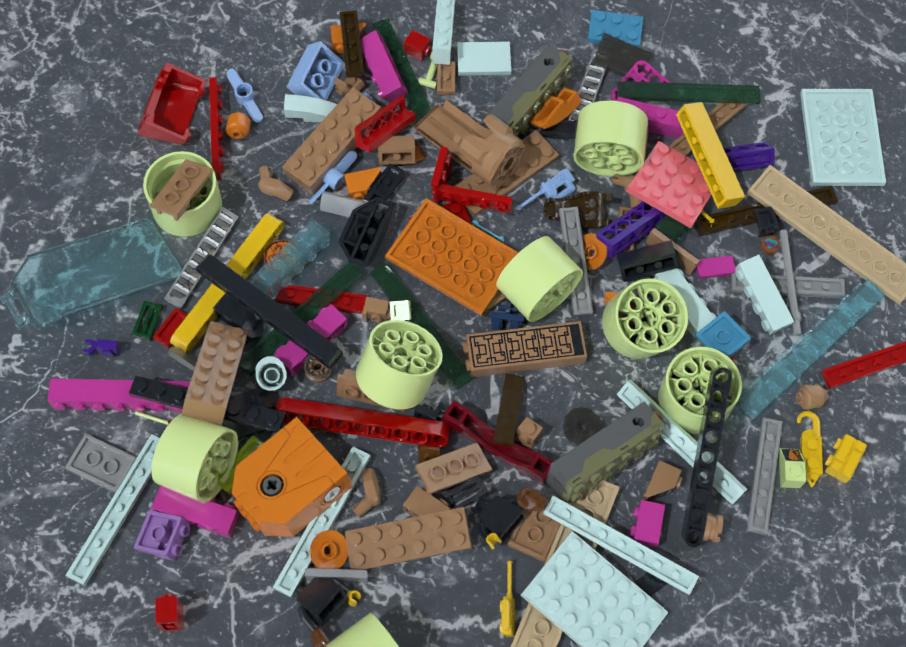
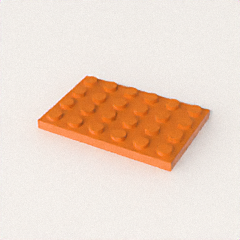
M426 198L389 249L385 259L482 316L499 291L496 283L500 274L518 252Z

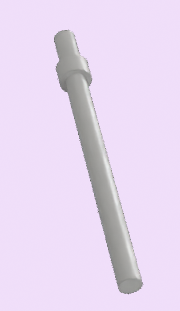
M781 230L780 238L790 314L794 320L792 324L794 336L802 335L800 326L802 319L801 312L798 311L787 230Z

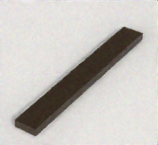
M832 186L807 191L826 206L834 205L838 202ZM761 203L709 214L714 219V223H710L707 218L701 216L696 219L694 225L698 236L701 237L755 224L753 211L765 208V206Z

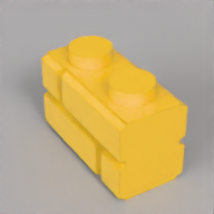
M845 434L841 439L837 438L833 445V448L836 449L834 454H829L825 461V465H827L825 473L847 483L851 479L867 445L848 434Z

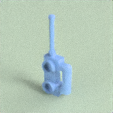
M568 168L561 170L553 178H548L547 182H542L539 192L522 204L517 205V210H521L522 207L543 194L548 199L550 197L562 198L573 193L576 190L572 183L575 179ZM564 184L567 188L557 194L556 188Z

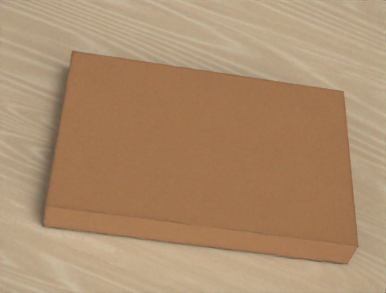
M542 495L545 503L544 510L539 512L524 509L527 517L512 533L507 546L541 562H545L561 524L543 514L551 499Z

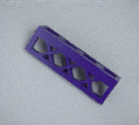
M767 141L723 148L733 171L775 165V148Z
M643 201L598 232L596 238L607 246V256L612 259L616 254H619L663 223L665 213L656 208L644 210L649 204ZM633 215H642L640 219H631ZM619 225H628L626 229H617ZM615 234V237L609 240L605 235Z

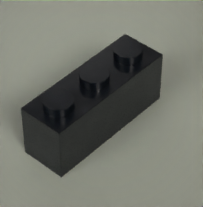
M672 240L616 254L623 282L679 268Z

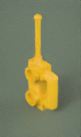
M509 560L507 561L508 594L500 601V633L506 637H515V599L512 594L513 562Z

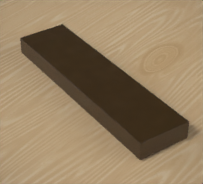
M357 11L339 12L346 77L364 76Z
M507 373L505 375L493 437L494 444L508 447L513 446L525 377Z

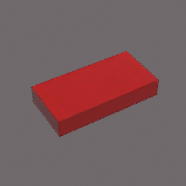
M175 308L153 335V339L169 349L172 346L170 343L172 335L187 317V314Z

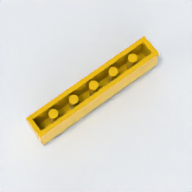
M703 103L684 104L676 113V116L717 208L736 206L745 195Z

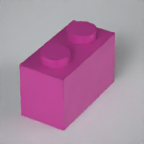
M641 500L638 506L635 505L633 517L636 518L635 525H631L629 536L645 547L656 549L659 544L665 505Z

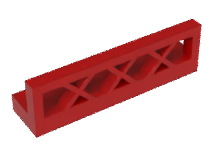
M401 95L354 128L356 147L371 152L416 120V113L406 110L404 96Z

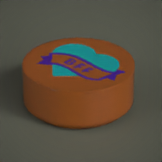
M766 236L761 242V250L767 255H774L780 248V241L774 236Z

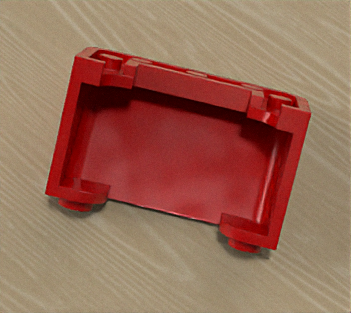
M166 62L154 82L137 130V135L183 145L185 142L188 143L192 134L189 132L190 128L188 127L198 99L200 97L203 98L207 88L204 87L206 80Z

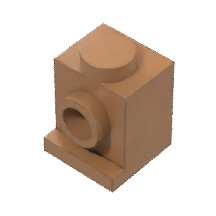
M366 297L362 313L363 322H367V319L376 323L385 322L387 319L390 320L389 301Z
M526 417L518 427L514 440L531 450L540 438L543 427Z

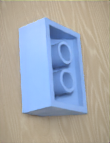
M321 41L310 44L301 57L287 88L295 95L327 101L335 85L334 79L339 77L342 71L341 65L344 62Z

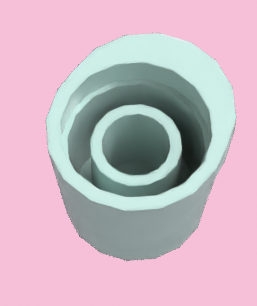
M270 356L258 362L256 366V380L263 389L268 391L277 390L285 383L286 369L279 358Z

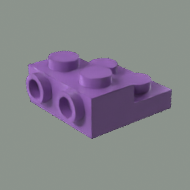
M149 510L134 549L153 554L159 558L175 561L176 557L182 553L183 547L181 544L184 537H187L190 533V523L179 516Z

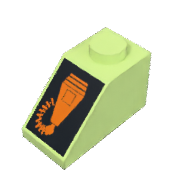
M779 448L780 487L801 488L806 482V468L800 450Z

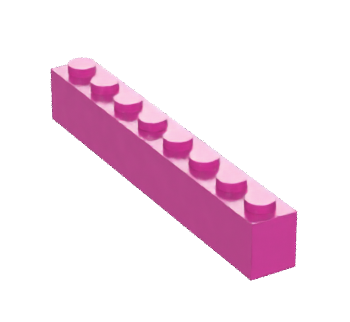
M50 379L47 401L56 410H65V408H73L79 411L85 410V408H93L97 411H104L105 409H113L115 411L133 409L138 412H142L145 409H152L155 412H163L164 410L182 412L183 410L130 396L129 391L134 380ZM160 381V382H164V383H168V384H172V385H176V386H180V387H184V388H189V385H190V382H191V381Z

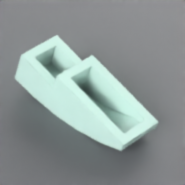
M285 94V118H303L304 122H322L337 104L308 96Z

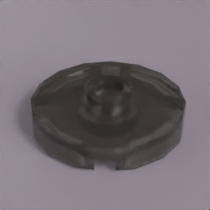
M578 407L572 409L565 416L562 430L567 440L578 446L602 430V422L600 417L591 409ZM578 426H584L585 430H580Z

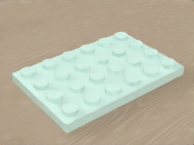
M802 89L800 95L812 186H884L886 184L873 90Z
M573 531L566 537L521 594L525 600L581 647H643L668 614V611Z

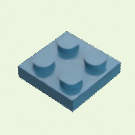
M725 311L695 334V338L704 347L716 349L729 358L751 341V337Z

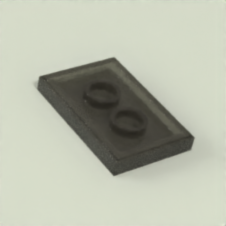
M604 33L592 64L624 77L638 61H645L649 64L652 53ZM643 66L638 67V68H639V69H638V72H639V73L644 72V71H643V69H644Z

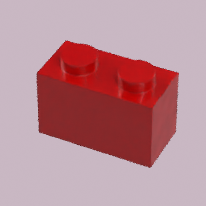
M162 594L161 598H155V624L163 632L184 630L183 604L174 594Z

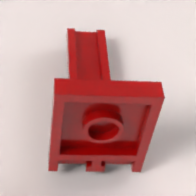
M441 146L431 181V186H433L431 193L434 195L432 202L440 204V200H443L445 202H457L464 206L473 205L481 209H494L501 213L512 212L511 197L448 185L446 178L447 175L451 174L452 165L450 164L451 155H449L448 147Z

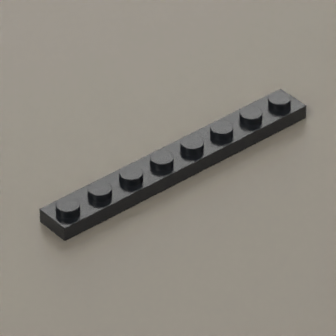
M135 375L129 395L183 409L188 388ZM229 399L223 420L277 433L282 429L286 414Z

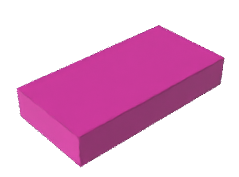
M732 255L699 259V263L696 266L698 279L730 276L736 271Z

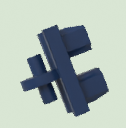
M507 300L506 305L498 306V310L505 311V313L490 312L489 315L491 329L501 330L502 320L510 321L509 330L520 328L521 322H524V316L509 314V312L517 313V308L510 306L509 300Z

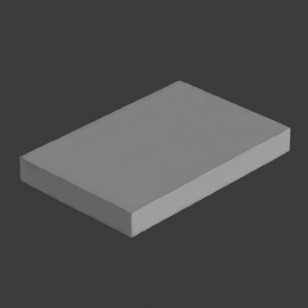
M85 433L65 469L116 493L137 457Z

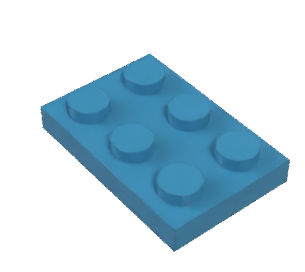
M592 10L587 42L639 49L643 17Z

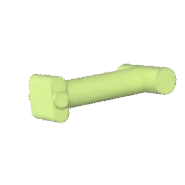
M431 61L426 79L420 77L419 85L436 89L437 82L432 80L438 64H432Z

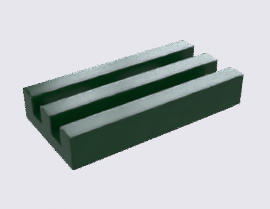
M147 301L143 302L132 332L133 338L139 337L141 340L147 339V341L151 342L163 310L162 305ZM148 306H149V307H150V310H149L148 316H147V318H146V320H145V324H144V326H143L142 332L139 333L141 324H142V322H143L144 316H145L146 311H147V308H148ZM155 308H157V309H156V312H155V315H154V317H153L151 326H150V328H149L148 334H146V332H147V330H148V327H149V324H150V322H151L153 313H154V311H155Z

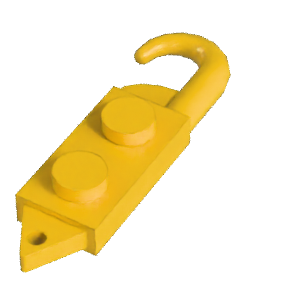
M803 411L798 415L797 423H800L803 417H809L812 420V429L805 430L800 437V452L805 461L806 480L812 488L817 479L823 475L822 436L819 417L811 411Z

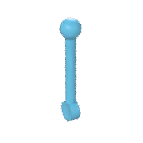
M473 220L471 222L474 227L484 231L501 243L505 241L503 236H498L479 225L478 221Z

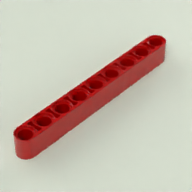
M287 397L280 398L275 409L286 414L283 424H288L297 417L307 428L428 447L443 448L447 446L450 434V426L441 421Z

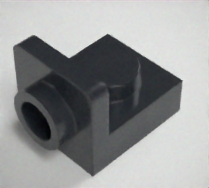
M772 206L754 210L753 216L759 228L758 237L773 236L779 227V223Z
M439 402L436 411L429 405L418 404L414 410V417L442 421L443 414L446 412L443 409L444 402Z

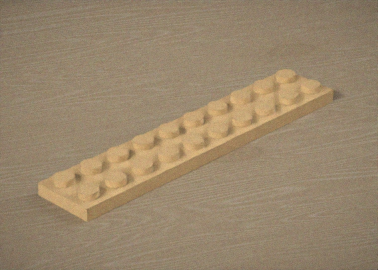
M769 165L748 190L747 194L765 207L772 206L777 216L897 304L904 300L906 297V263L773 166Z
M602 480L593 491H586L577 502L573 503L572 501L569 505L605 524L620 487ZM562 524L560 525L546 562L573 530ZM573 531L594 550L596 549V543ZM528 603L511 647H557L563 631Z

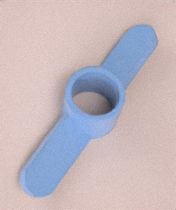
M229 69L227 77L234 88L237 102L245 106L255 122H261L263 116L254 102L251 85L244 83L235 69ZM242 92H249L247 96L239 95Z
M348 151L335 167L327 171L323 178L324 184L309 199L308 202L310 204L328 186L335 191L342 187L345 182L343 173L357 158L355 151Z

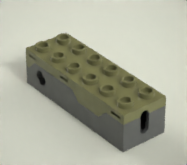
M548 44L485 118L493 114L511 127L514 135L518 138L521 134H525L529 128L530 121L550 96L557 97L561 90L560 88L563 85L566 86L570 81L573 58L568 56L565 51Z
M645 402L641 403L552 462L546 479L547 483L562 501L568 504L572 501L573 503L577 502L583 496V493L593 491L599 482L609 480L618 469L622 471L629 465L631 460H638L646 450H653L659 444L658 440L663 435L662 431L665 426L661 421L660 414L656 410L651 409Z

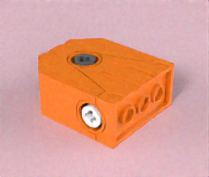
M296 417L284 429L282 428L236 465L232 494L236 499L233 503L238 508V511L244 518H247L256 532L261 531L264 536L294 537L313 519L337 501L339 497L341 498L347 491L353 488L348 473Z

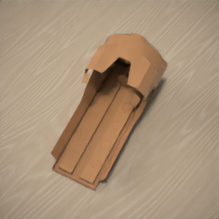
M445 100L443 107L436 104L414 126V130L439 149L441 146L448 147L451 158L491 188L497 190L520 167V159L526 149V145L514 135L511 127L493 114L488 115L483 120L490 128L487 129L447 100Z

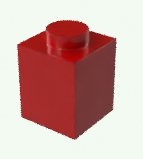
M414 30L410 32L404 41V53L420 61L425 56H429L432 50L431 39Z

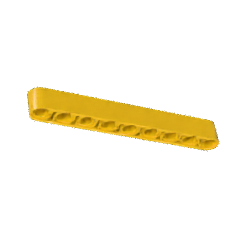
M269 213L265 214L226 266L246 279L263 257L267 247L279 236L284 228V222ZM211 284L174 332L170 343L185 353L191 352L207 331L210 321L216 319L213 307L226 293Z

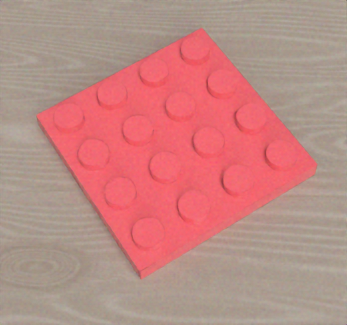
M658 141L626 190V192L689 228L693 226L711 196L698 163Z

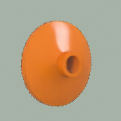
M591 233L582 236L588 271L600 267L608 253L607 246L596 238V234Z
M325 530L318 533L310 545V557L313 564L317 568L339 569L342 567L348 557L347 543L344 536L334 530ZM325 547L329 549L327 554L324 553Z

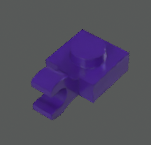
M85 340L86 345H91L90 349H83L85 355L90 356L99 351L101 355L111 357L120 353L117 341Z

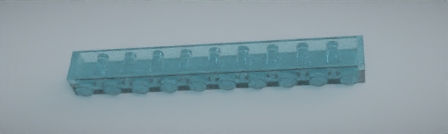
M868 279L863 284L859 282L852 289L853 293L850 296L846 294L840 300L841 304L838 307L833 306L828 311V317L825 319L822 317L814 325L816 328L813 331L807 330L802 336L803 340L800 343L798 341L793 343L787 355L783 353L776 360L777 364L774 367L770 365L763 372L764 376L761 379L757 377L750 384L751 388L748 391L744 389L735 406L753 422L871 311L885 294Z

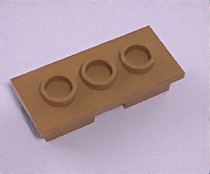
M185 159L152 201L150 207L156 209L157 214L161 215L164 212L172 215L174 220L178 221L189 207V202L193 196L198 195L208 182V177L213 172L212 168Z
M345 368L343 375L338 374L337 397L385 407L374 402L364 394L357 383L355 370ZM393 409L405 412V409Z
M478 443L415 466L418 471V477H421L427 488L426 492L428 495L467 481L476 475L492 471Z

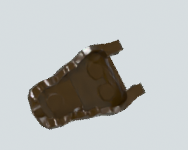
M585 191L562 198H549L544 202V216L546 219L560 220L559 208L578 207L581 227L596 228L608 226L612 223V220H605V200H613V194Z

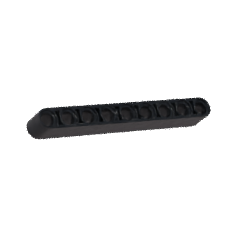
M207 254L195 267L201 276L325 367L332 369L344 353L339 347L213 255Z
M724 367L713 368L709 376L681 533L683 541L690 547H698L704 537L732 380L731 372ZM722 370L725 373V379L719 382L716 375ZM720 391L722 397L719 401L715 402L713 400V393ZM712 411L718 413V418L714 422H711L709 419V414ZM713 431L714 439L707 442L705 439L706 433ZM709 451L711 458L709 461L704 462L702 454ZM706 471L707 479L700 482L698 479L699 474ZM697 492L704 493V498L701 501H695V494ZM694 512H700V519L698 521L691 520V515ZM691 532H696L697 534L694 541H688L687 539L688 534Z

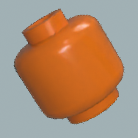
M241 112L231 114L227 119V134L234 139L246 138L251 124L249 117Z

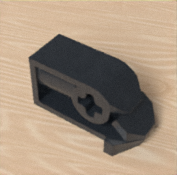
M224 294L213 307L217 319L228 326L248 331L246 344L258 339L263 333L264 321L261 319L256 320V316L227 294Z

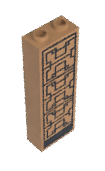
M581 321L467 334L466 342H463V351L468 355V359L465 360L466 371H470L471 377L585 364L587 359Z

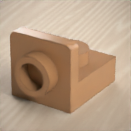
M337 77L334 79L336 91L344 96L352 87L359 91L365 86L363 80L358 77H347L344 81Z

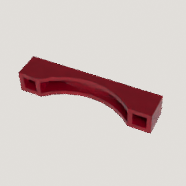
M453 400L443 414L442 422L447 423L450 429L471 442L478 443L482 449L541 486L544 485L553 461L538 452L524 448L514 442L512 447L494 444L493 437L495 431L469 409Z

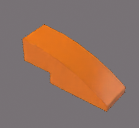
M563 88L557 97L550 96L530 123L543 129L559 123L582 102L578 92Z

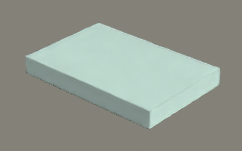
M457 42L458 76L511 75L510 42Z

